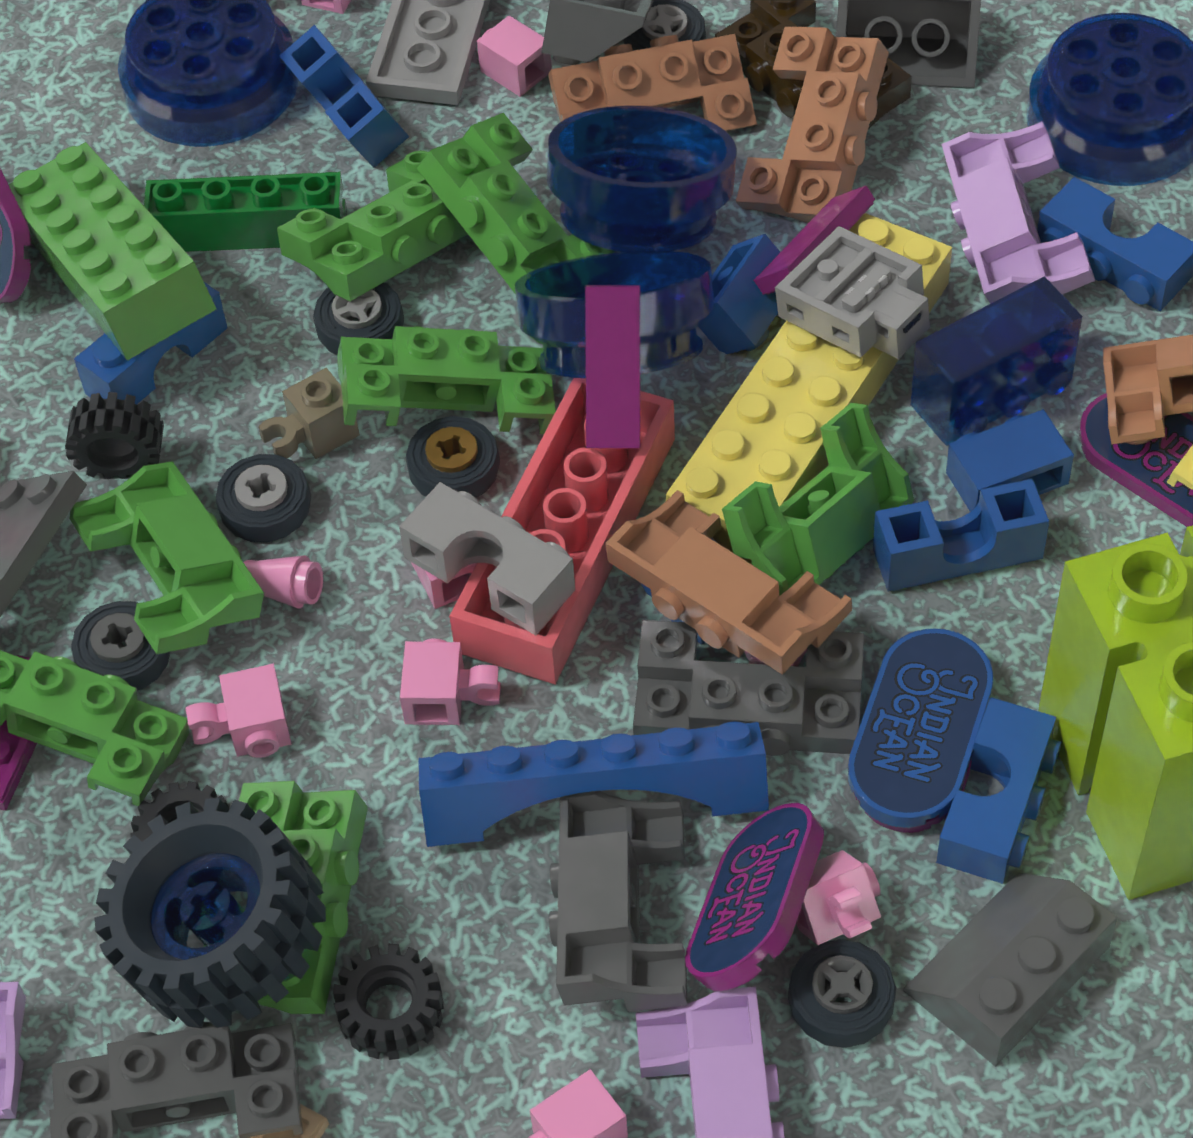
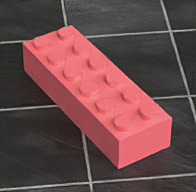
M576 372L501 516L513 518L522 525L526 532L545 543L554 542L560 545L573 558L575 591L535 636L491 610L487 578L497 567L489 563H477L449 616L453 642H460L462 655L556 685L613 567L608 562L605 543L626 521L636 520L675 440L674 400L641 391L640 448H586V375Z

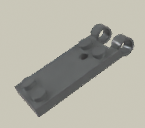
M75 471L51 475L44 474L39 477L21 480L14 479L0 487V617L87 486Z

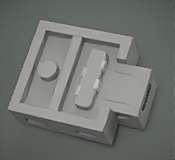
M840 226L775 287L778 316L859 357H862L871 347H875L899 359L930 328L928 298L923 296L922 265Z

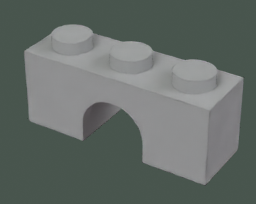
M441 482L399 526L405 559L446 583H449L467 565L489 563L496 566L497 568L487 578L491 610L535 636L575 591L573 558L560 545L554 542L545 543L526 532L522 525L508 516L500 517L483 507L471 494L465 491L457 492Z

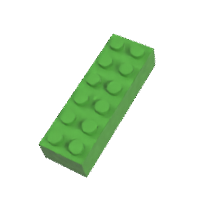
M86 142L79 146H72L62 150L54 160L36 170H27L20 173L9 184L28 224L32 244L126 360L133 358L217 309L192 258Z

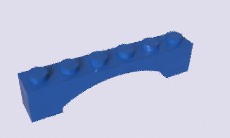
M733 721L716 727L688 730L685 728H670L660 733L631 736L628 734H613L603 739L575 742L556 740L546 745L518 748L499 746L490 751L462 754L442 752L433 757L418 758L419 794L427 847L484 841V830L517 811L554 798L591 791L644 790L677 795L710 806L712 817L769 811L766 752L759 722L742 723Z

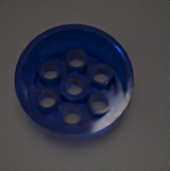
M146 0L135 11L127 25L125 44L118 61L119 80L128 111L137 124L145 131L159 139L174 144L194 147L218 146L250 137L277 120L288 108L295 96L299 80L279 56L293 44L291 34L285 24L273 14L266 0Z
M1108 13L1075 23L1056 39L1050 52L1040 61L1032 75L1026 114L1027 127L1043 122L1049 132L1060 169L1090 182L1112 186H1136L1157 182L1177 174L1193 162V41L1171 24L1141 14Z
M652 106L597 108L566 118L550 132L548 137L546 179L552 193L562 201L560 205L562 224L579 239L595 246L620 252L642 254L672 252L694 246L704 241L713 233L717 220L716 211L724 206L733 195L737 147L732 137L721 127L704 118L686 112Z
M630 251L581 257L536 269L522 276L515 283L520 329L536 342L543 344V353L539 357L540 367L548 373L571 378H586V285H640V374L671 368L698 356L703 350V341L697 335L696 327L704 322L715 307L710 262L704 257L684 252Z

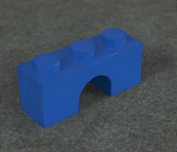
M315 25L279 55L298 80L326 110L325 113L346 139L373 168L409 138V135Z
M1073 177L1039 213L1037 231L1041 243L1064 238L1077 232L1084 243L1095 280H1105L1123 290L1131 301L1140 305L1148 304L1161 312L1193 277V241L1158 222L1149 232L1137 238H1123L1111 233L1109 230L1111 228L1115 199Z
M205 283L217 309L129 360H126L104 333L74 358L85 394L91 397V394L100 393L103 399H107L108 392H117V399L125 400L128 394L135 396V404H138L156 389L154 371L161 357L169 349L176 346L193 358L228 328L219 292Z
M1033 479L980 489L979 501L976 507L968 514L955 520L936 521L928 500L875 511L873 551L886 589L889 592L1043 559L1049 519Z
M990 697L974 741L971 770L994 777L1002 784L1004 789L991 796H977L960 790L956 791L939 838L936 863L1001 884L1004 883L1009 866L1021 868L1030 835L1021 833L1025 819L1037 820L1046 792V788L1037 785L1041 772L1053 773L1061 749L1062 741L1052 739L1056 716Z

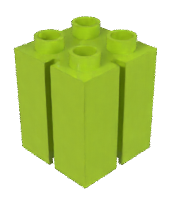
M1193 525L1186 527L1180 554L1167 532L1065 561L1038 711L1056 716L1052 739L1062 741L1059 757L1078 796L1089 793L1091 788L1086 813L1128 900L1193 881Z

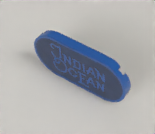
M946 629L918 630L897 640L888 649L883 658L850 753L848 764V783L852 793L854 792L860 801L862 809L881 823L902 828L925 825L926 820L935 818L937 815L940 818L949 812L956 791L962 790L972 758L974 741L991 697L993 686V671L988 657L968 637Z

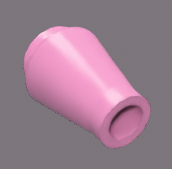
M306 555L259 561L245 560L243 562L267 598L300 609L303 608L304 604H315L321 595L323 587L321 565L318 562H311Z

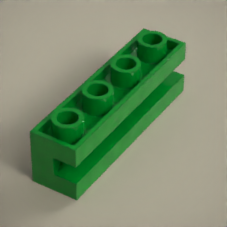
M341 172L146 180L144 207L185 252L280 248L277 228L296 218L297 214L304 210L316 208L338 219L347 216L346 200L342 199L343 183Z

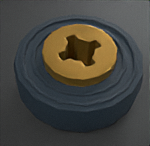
M450 416L435 419L422 426L409 442L406 463L410 481L420 494L425 497L441 482L457 492L465 491L477 498L484 494L495 482L500 465V456L496 439L485 425L471 418Z

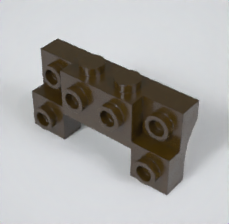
M750 0V13L716 33L715 37L735 34L742 71L745 77L748 78L749 85L757 92H766L777 102L779 109L784 115L790 118L793 117L804 81L781 79L773 71V66L784 27H808L815 23L816 1ZM887 58L877 94V113L874 120L870 121L868 130L881 117L911 97L912 76L889 58Z

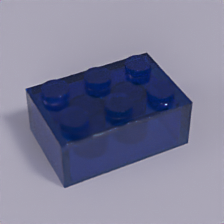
M1045 276L916 342L910 405L946 446L957 441L965 434L984 431L987 424L1004 415L1007 418L1019 415L1034 399L1046 393L1050 396L1059 394L1070 384L1073 377L1083 316Z

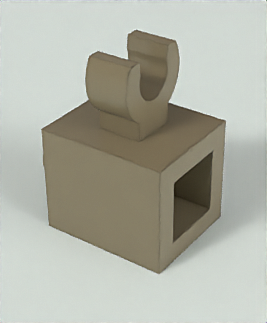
M327 367L283 390L287 417L269 418L258 427L261 440L264 443L276 437H283L274 442L272 447L274 454L284 458L291 457L297 451L298 445L303 442L314 458L317 459L360 435L357 418L355 425H344L342 388Z

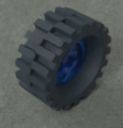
M220 798L205 799L204 810L200 813L191 802L175 807L177 819L170 823L160 814L147 823L153 832L148 838L142 842L134 834L123 845L130 856L124 864L112 860L105 874L114 882V886L112 889L99 888L96 904L106 915L94 918L95 932L105 941L99 946L105 958L114 966L113 968L164 1017L173 1022L179 1017L186 1026L202 1028L205 1017L216 1028L231 1026L232 1012L236 1010L249 1020L262 1013L258 1000L267 994L278 1003L289 993L281 984L282 981L290 973L301 980L310 967L301 956L304 949L318 951L323 936L312 923L326 922V907L317 897L324 893L320 880L312 872L313 868L274 821L260 809L255 813L248 803L234 799L229 809ZM240 891L248 893L246 909L237 902L230 892ZM189 929L206 947H187Z

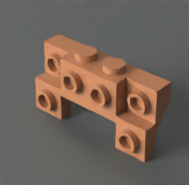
M784 27L773 71L781 79L803 80L804 83L783 158H747L736 197V202L742 209L770 212L809 223L832 198L852 190L857 168L862 164L865 157V139L870 121L874 120L877 113V94L889 51L879 38L835 37L828 28Z
M735 34L692 42V39L679 42L678 35L663 36L651 40L650 48L633 51L631 44L617 45L604 52L605 56L599 57L597 61L551 69L548 76L570 163L618 153L612 124L613 118L694 103L699 100L709 135L756 126L757 122L748 78L743 76Z
M1193 334L1103 348L1108 427L1111 444L1126 442L1136 445L1147 443L1153 438L1165 437V415L1193 412Z
M679 490L647 516L637 520L626 521L605 543L608 562L651 589L652 602L665 617L671 620L679 618L694 628L702 640L714 648L719 649L723 647L738 658L747 651L782 675L810 644L819 648L852 611V599L844 595L840 599L816 584L814 582V575L808 571L792 587L779 596V582L711 539L721 529L720 516L713 513L709 517L685 502L684 493Z

